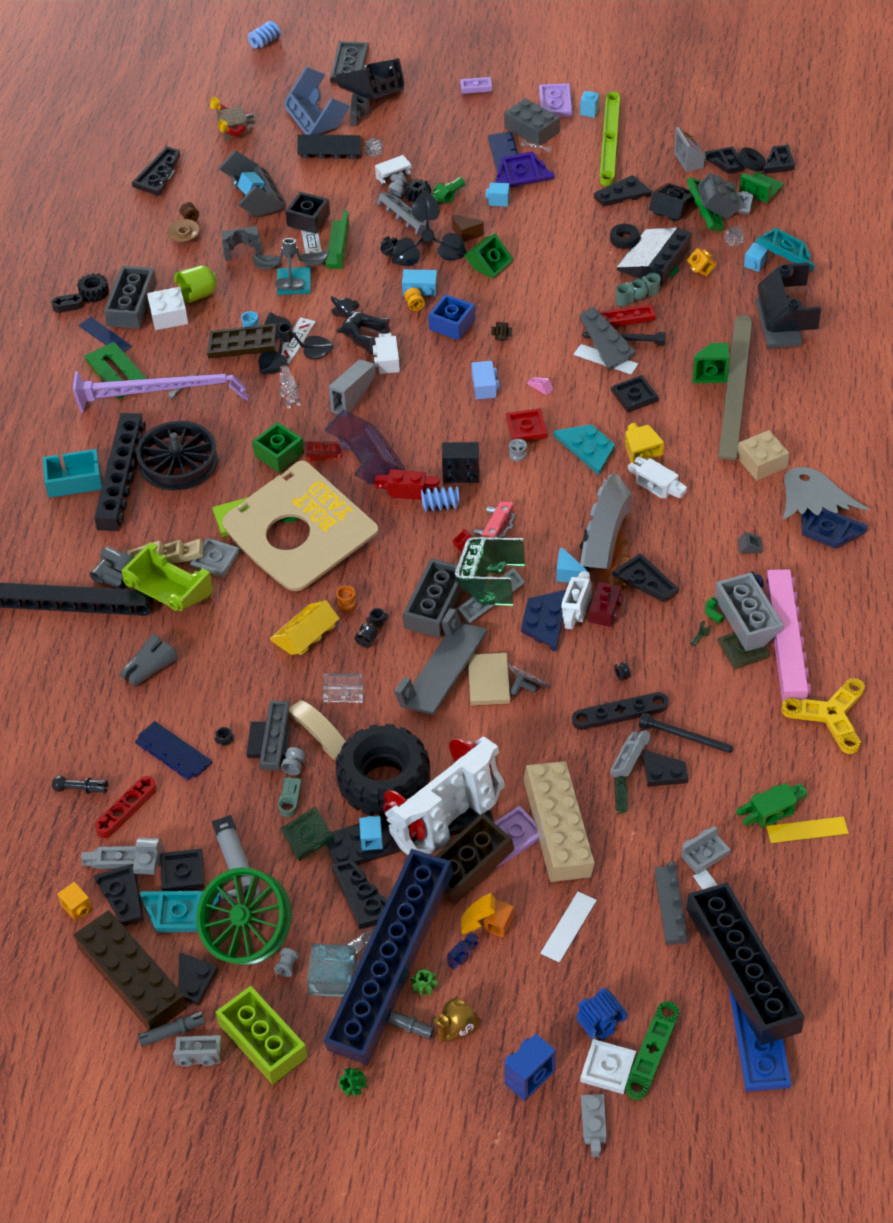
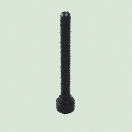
M586 331L583 332L584 338H591ZM658 332L655 335L619 333L628 341L654 342L657 346H665V332Z
M643 712L640 718V728L646 730L647 728H655L728 753L733 751L732 745L654 720L655 718L651 717V714Z

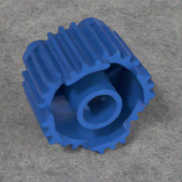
M602 988L593 998L591 997L590 1000L585 998L578 1004L580 1010L577 1013L576 1020L591 1039L601 1037V1039L605 1040L616 1031L614 1028L621 1020L624 1022L627 1019L628 1013L612 992L607 988Z

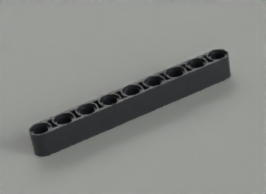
M0 582V608L146 616L151 612L154 599L139 590Z

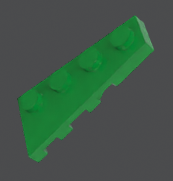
M690 177L686 182L689 186V191L695 198L694 201L698 205L701 215L706 221V226L710 230L721 232L725 228L722 217L703 207L698 189L701 180ZM704 191L707 201L712 195Z

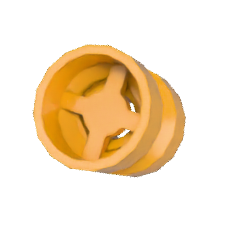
M413 287L405 292L404 297L408 302L410 310L419 311L424 307L425 301L418 288Z

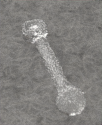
M522 140L520 142L521 146L523 147L527 145L535 148L544 149L547 152L552 151L551 146L545 147L533 143H528L526 140Z

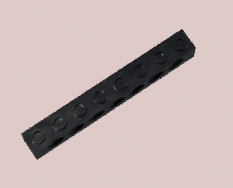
M120 413L94 517L97 530L119 531L120 524L124 522L123 511L127 509L126 499L130 496L133 470H136L137 446L143 437L142 432L146 429V422L143 421L141 413Z

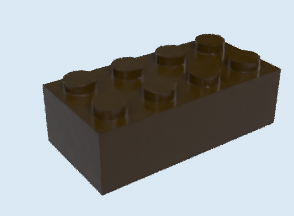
M484 813L478 816L436 855V857L451 861L454 873L443 896L453 905L458 903L515 850L512 838Z

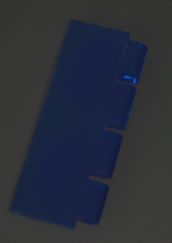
M156 721L138 734V738L135 741V744L148 751L149 754L162 761L172 770L177 771L186 780H190L193 776L196 778L212 764V760Z

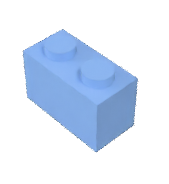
M492 361L471 363L475 399L497 398L496 390H499V380H495L497 378V368H493Z

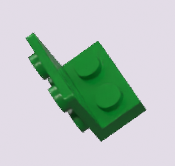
M755 172L753 176L743 173L740 178L739 192H749L753 194L754 198L768 203L783 187L784 183L758 172Z

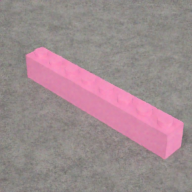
M790 569L767 570L766 588L768 600L784 625V628L773 638L782 703L785 699L789 698L807 699V696L811 695V685L807 683L809 671L804 666L806 664V652H802V648H804V638L800 637L802 624L797 619L800 612L799 606L795 605L797 603V592H793L795 578L791 577Z

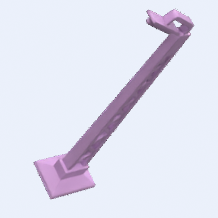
M75 371L73 392L81 413L84 412L86 402L95 401V398L226 383L227 380H230L229 387L243 399L249 400V395L245 392L246 386L234 375L226 376V374L92 383V381L83 382L79 373Z

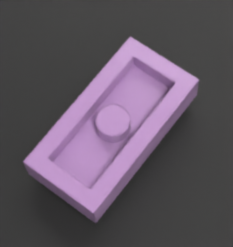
M491 77L460 79L462 94L492 91Z

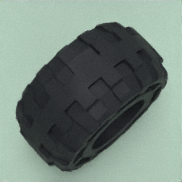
M375 724L370 725L368 729L356 731L353 738L349 737L342 745V750L337 755L336 777L339 790L349 805L357 811L361 809L365 815L386 816L383 805L385 804L384 793L388 790H393L408 800L429 784L430 760L423 742L416 735H412V732L403 727L400 729L396 728L394 724H386V726ZM381 766H390L401 771L397 777L385 781L372 780L366 776L371 770Z

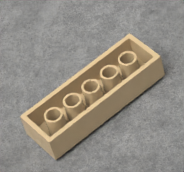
M566 761L526 765L523 781L539 835V842L550 882L590 878L594 867V860Z

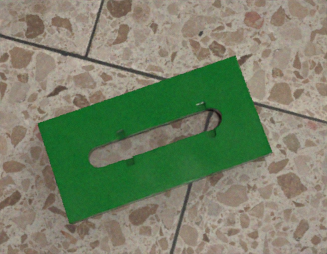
M115 342L84 356L85 361L103 382L123 381L104 360L105 357H109L128 380L146 379ZM120 395L116 397L119 400L127 395Z

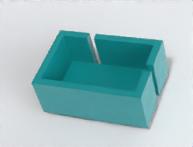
M97 449L62 454L66 469H62L59 455L42 457L44 483L48 498L102 489Z

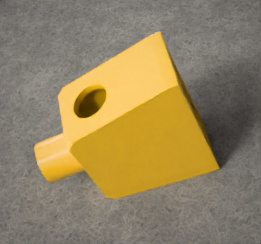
M631 423L627 427L625 446L631 463L634 464L638 456L648 460L649 458L663 455L664 442L649 425L638 427L637 423Z

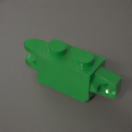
M787 783L775 785L766 792L755 794L750 798V802L739 807L736 813L739 817L751 813L743 819L744 825L749 826L758 823L763 828L793 815L796 804L805 799L808 792L802 784L790 787Z

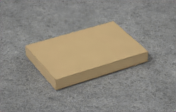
M507 653L473 654L468 662L471 706L510 704Z

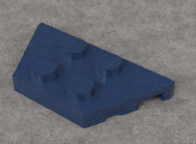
M808 508L805 513L801 514L802 536L835 549L868 531V525L833 513L825 508H822L819 515H815Z
M566 590L528 598L521 625V632L534 638L540 644L544 642L550 646L552 651H556L563 622L562 600Z

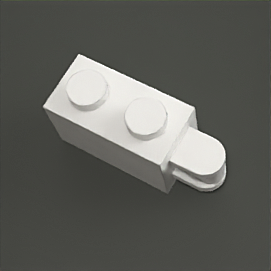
M391 333L379 334V337L375 338L376 345H372L373 355H377V357H374L375 367H378L379 374L400 372L396 336H391Z

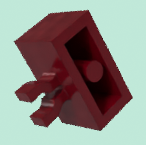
M603 582L598 583L589 609V623L607 627L612 626L613 620L618 618L619 609L617 608L622 606L624 595H621V586Z

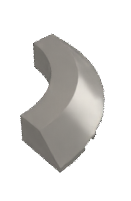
M616 473L609 474L608 480L604 479L602 487L598 490L597 498L599 500L592 506L590 516L593 517V520H590L587 525L586 531L589 537L583 543L580 566L611 568L617 535L623 519L631 511L633 495Z

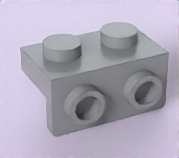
M713 826L702 831L694 839L687 840L682 846L681 858L696 874H699L730 855L731 849L718 836V828Z
M221 1035L176 1037V1050L173 1051L175 1064L183 1067L198 1064L204 1066L220 1064Z

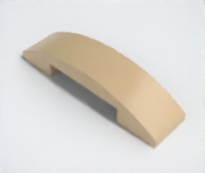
M302 700L290 707L289 717L297 725L301 723L322 744V749L336 761L337 755L342 750V745L346 742L336 728L318 710Z

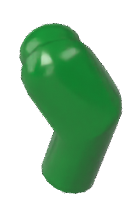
M710 597L705 602V614L718 624H721L725 616L717 612V599Z

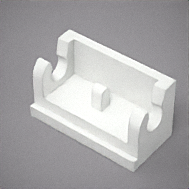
M404 155L377 164L375 165L376 179L384 184L386 182L383 178L389 177L393 173L405 171L406 174H410L411 163Z

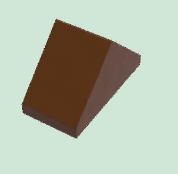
M452 215V229L465 242L484 235V221Z

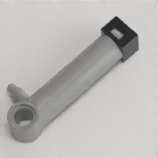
M229 815L211 821L216 840L220 845L228 869L250 868L232 816ZM252 876L241 877L244 899H246ZM258 886L253 898V902L261 894L260 888ZM236 889L227 892L232 898L237 897ZM222 894L220 895L222 901L227 900Z

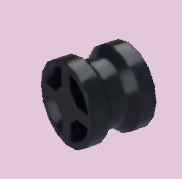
M364 623L359 629L360 632L354 638L360 646L369 648L373 644V639H376L378 631L374 626Z

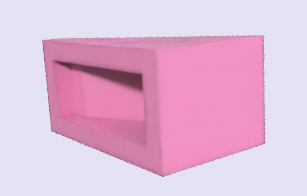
M533 377L527 382L529 386L545 395H548L553 390L549 378Z

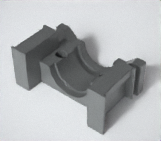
M257 226L221 231L225 261L231 260L230 251L234 250L235 246L241 243L248 244L250 248L255 247L256 254L262 255Z

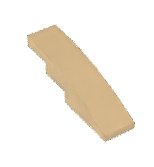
M201 539L185 544L181 540L164 545L160 540L153 542L158 545L156 550L160 556L166 555L167 562L171 564L203 557V542ZM146 545L128 550L127 554L135 557Z

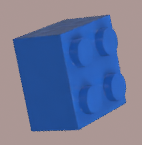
M445 294L428 314L429 330L460 340L475 321V304Z
M536 1033L531 1038H526L522 1042L520 1049L515 1054H509L505 1059V1085L526 1101L556 1071V1050Z

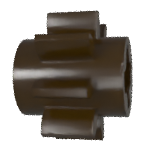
M496 322V327L492 326L491 335L495 336L497 341H508V337H512V327H508L509 323Z

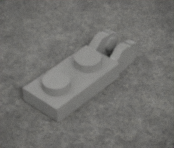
M643 730L640 733L635 731L628 737L610 770V774L614 778L626 777L632 772V768L639 758L644 745L649 743V731Z

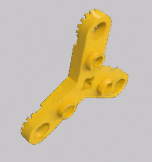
M850 678L828 702L808 699L799 700L795 698L785 699L782 703L781 712L788 718L826 723L840 749L844 753L854 754L859 750L861 741L856 735L846 713L864 694V682L858 678ZM850 686H857L859 690L854 692V690L850 689ZM792 705L795 706L797 710L789 711V709L787 710L786 707ZM832 711H835V712H836L835 714H831V715L828 714L829 712H832ZM852 741L855 743V745L852 747H848V745L846 746L845 742Z

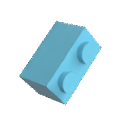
M404 269L402 278L403 296L408 289L413 287L418 288L422 296H436L437 270Z

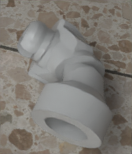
M402 172L391 175L393 182L387 188L390 193L399 198L403 195V187L407 182V178Z

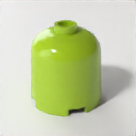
M200 265L176 272L174 281L175 284L178 283L181 289L184 303L188 302L189 304L212 295L216 289L217 276L208 267Z

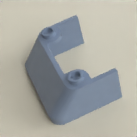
M307 66L287 96L284 106L305 135H319L336 129L351 106L331 98L324 110L321 111L317 106L321 99V92L318 87L325 74Z

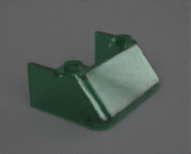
M469 538L465 543L455 571L456 582L479 604L484 606L513 605L511 577H488V574H499L505 570L506 565L525 566L523 538Z

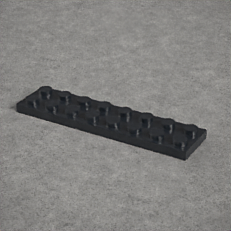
M469 807L466 812L460 814L448 825L450 836L461 833L480 814ZM487 810L484 814L493 821L490 810ZM380 817L383 849L362 850L360 823L323 834L333 864L352 859L356 865H360L402 852L390 834V823L387 821V817Z

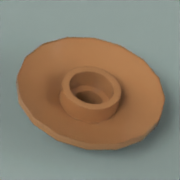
M189 219L175 221L167 229L168 236L178 242L193 240L200 232L199 225Z

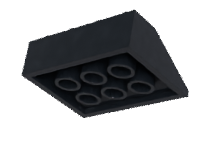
M680 228L646 229L617 266L616 270L642 279L643 276L646 277L649 273H656L661 277L660 287H662L689 251L692 233Z

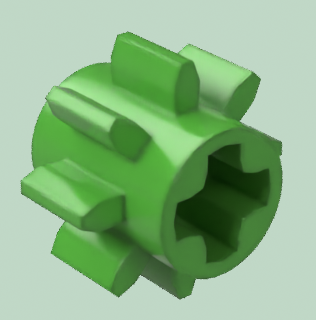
M428 968L425 970L417 969L416 977L411 976L412 991H418L421 997L427 994L432 995L433 988H438L436 973L431 974Z

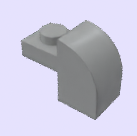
M139 837L135 846L134 874L155 875L156 866H161L160 853L164 852L162 839Z

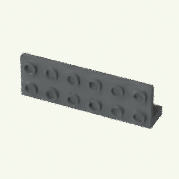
M450 608L441 620L445 637L415 682L412 684L410 678L403 677L394 692L400 707L434 715L488 633L487 629L461 623L457 610Z

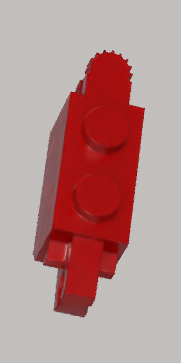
M390 469L388 475H376L375 488L388 490V495L392 498L422 500L421 489L424 494L428 488L431 493H433L434 488H437L438 492L440 491L439 479L435 476H426V472Z

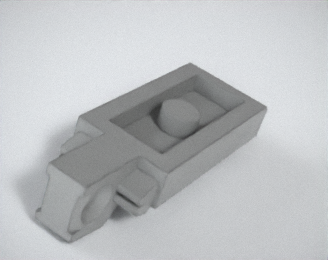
M98 847L93 852H82V865L91 866L96 869H117L130 864L134 865L136 847Z
M604 1094L581 1095L583 1141H585V1144H590L591 1157H600V1144H606L607 1138Z

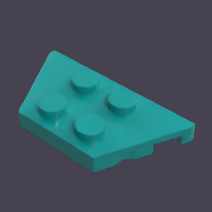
M778 228L766 232L763 236H758L755 243L771 250L776 255L785 257L790 262L809 263L810 271L815 267V263L809 260L811 255L807 250L805 242Z
M592 424L554 431V437L597 475L601 474L602 467L608 462L609 456L615 450V444Z
M140 891L141 900L156 932H198L196 913L199 900L204 891ZM221 892L217 894L212 906H217L221 900Z

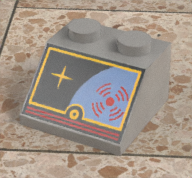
M676 127L674 154L685 172L704 168L706 155L700 149L699 143L695 141L692 135L680 127Z

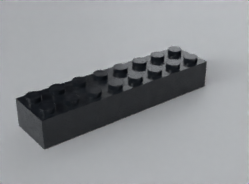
M728 882L689 893L686 910L760 1045L802 1033L804 1015Z

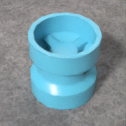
M248 311L242 314L243 327L259 325L257 313Z

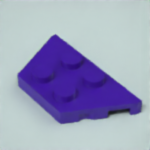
M531 151L502 157L495 183H509L510 188L552 180L555 175Z

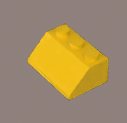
M327 600L307 605L269 639L290 655H302L308 651V646L311 643H316L322 638L321 634L335 627L334 623L340 618Z

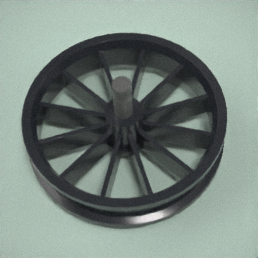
M171 421L152 428L141 438L136 451L139 469L143 478L151 485L164 490H184L201 484L214 472L218 461L213 435L205 427L189 421ZM187 436L193 437L185 444ZM169 438L171 445L169 446L161 440ZM201 441H204V442H205L204 444L197 445V444H199ZM155 444L156 446H158V447L161 448V449L151 448V447ZM210 451V455L201 454ZM145 456H152L151 458L144 459ZM195 462H201L204 464L202 466H199ZM186 465L194 471L185 473L183 466ZM156 466V467H155L154 469H152V470H150V469L148 468V467ZM170 466L167 475L161 474L164 470H166V469ZM175 468H180L182 475H173Z

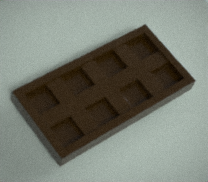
M277 324L210 331L207 356L208 358H220L276 351Z

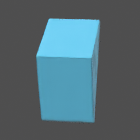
M564 548L559 549L556 582L569 583L571 577H578L586 569L580 566V563Z

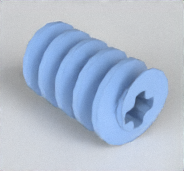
M268 21L253 30V32H250L248 40L253 48H263L264 45L266 46L272 40L280 37L281 31L275 22Z
M451 486L448 487L447 492L444 487H441L440 493L437 488H434L433 493L428 488L425 494L421 489L422 506L425 512L428 511L429 507H431L432 511H435L436 506L442 511L443 505L446 506L447 510L450 509V505L457 509L459 504L458 486L455 487V491H453Z

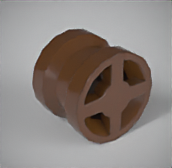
M191 202L181 205L179 212L184 219L193 221L198 219L199 211Z

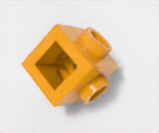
M697 248L687 259L691 265V270L706 277L717 265L711 258L713 255L706 249L703 251Z

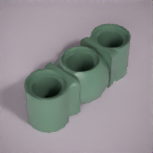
M649 273L646 277L643 276L642 280L634 279L630 283L626 282L625 284L617 285L615 294L616 304L624 307L634 303V300L639 301L646 296L650 297L659 294L660 275Z

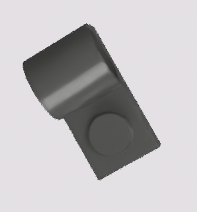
M352 94L350 120L351 126H357L361 116L370 114V100L357 94Z

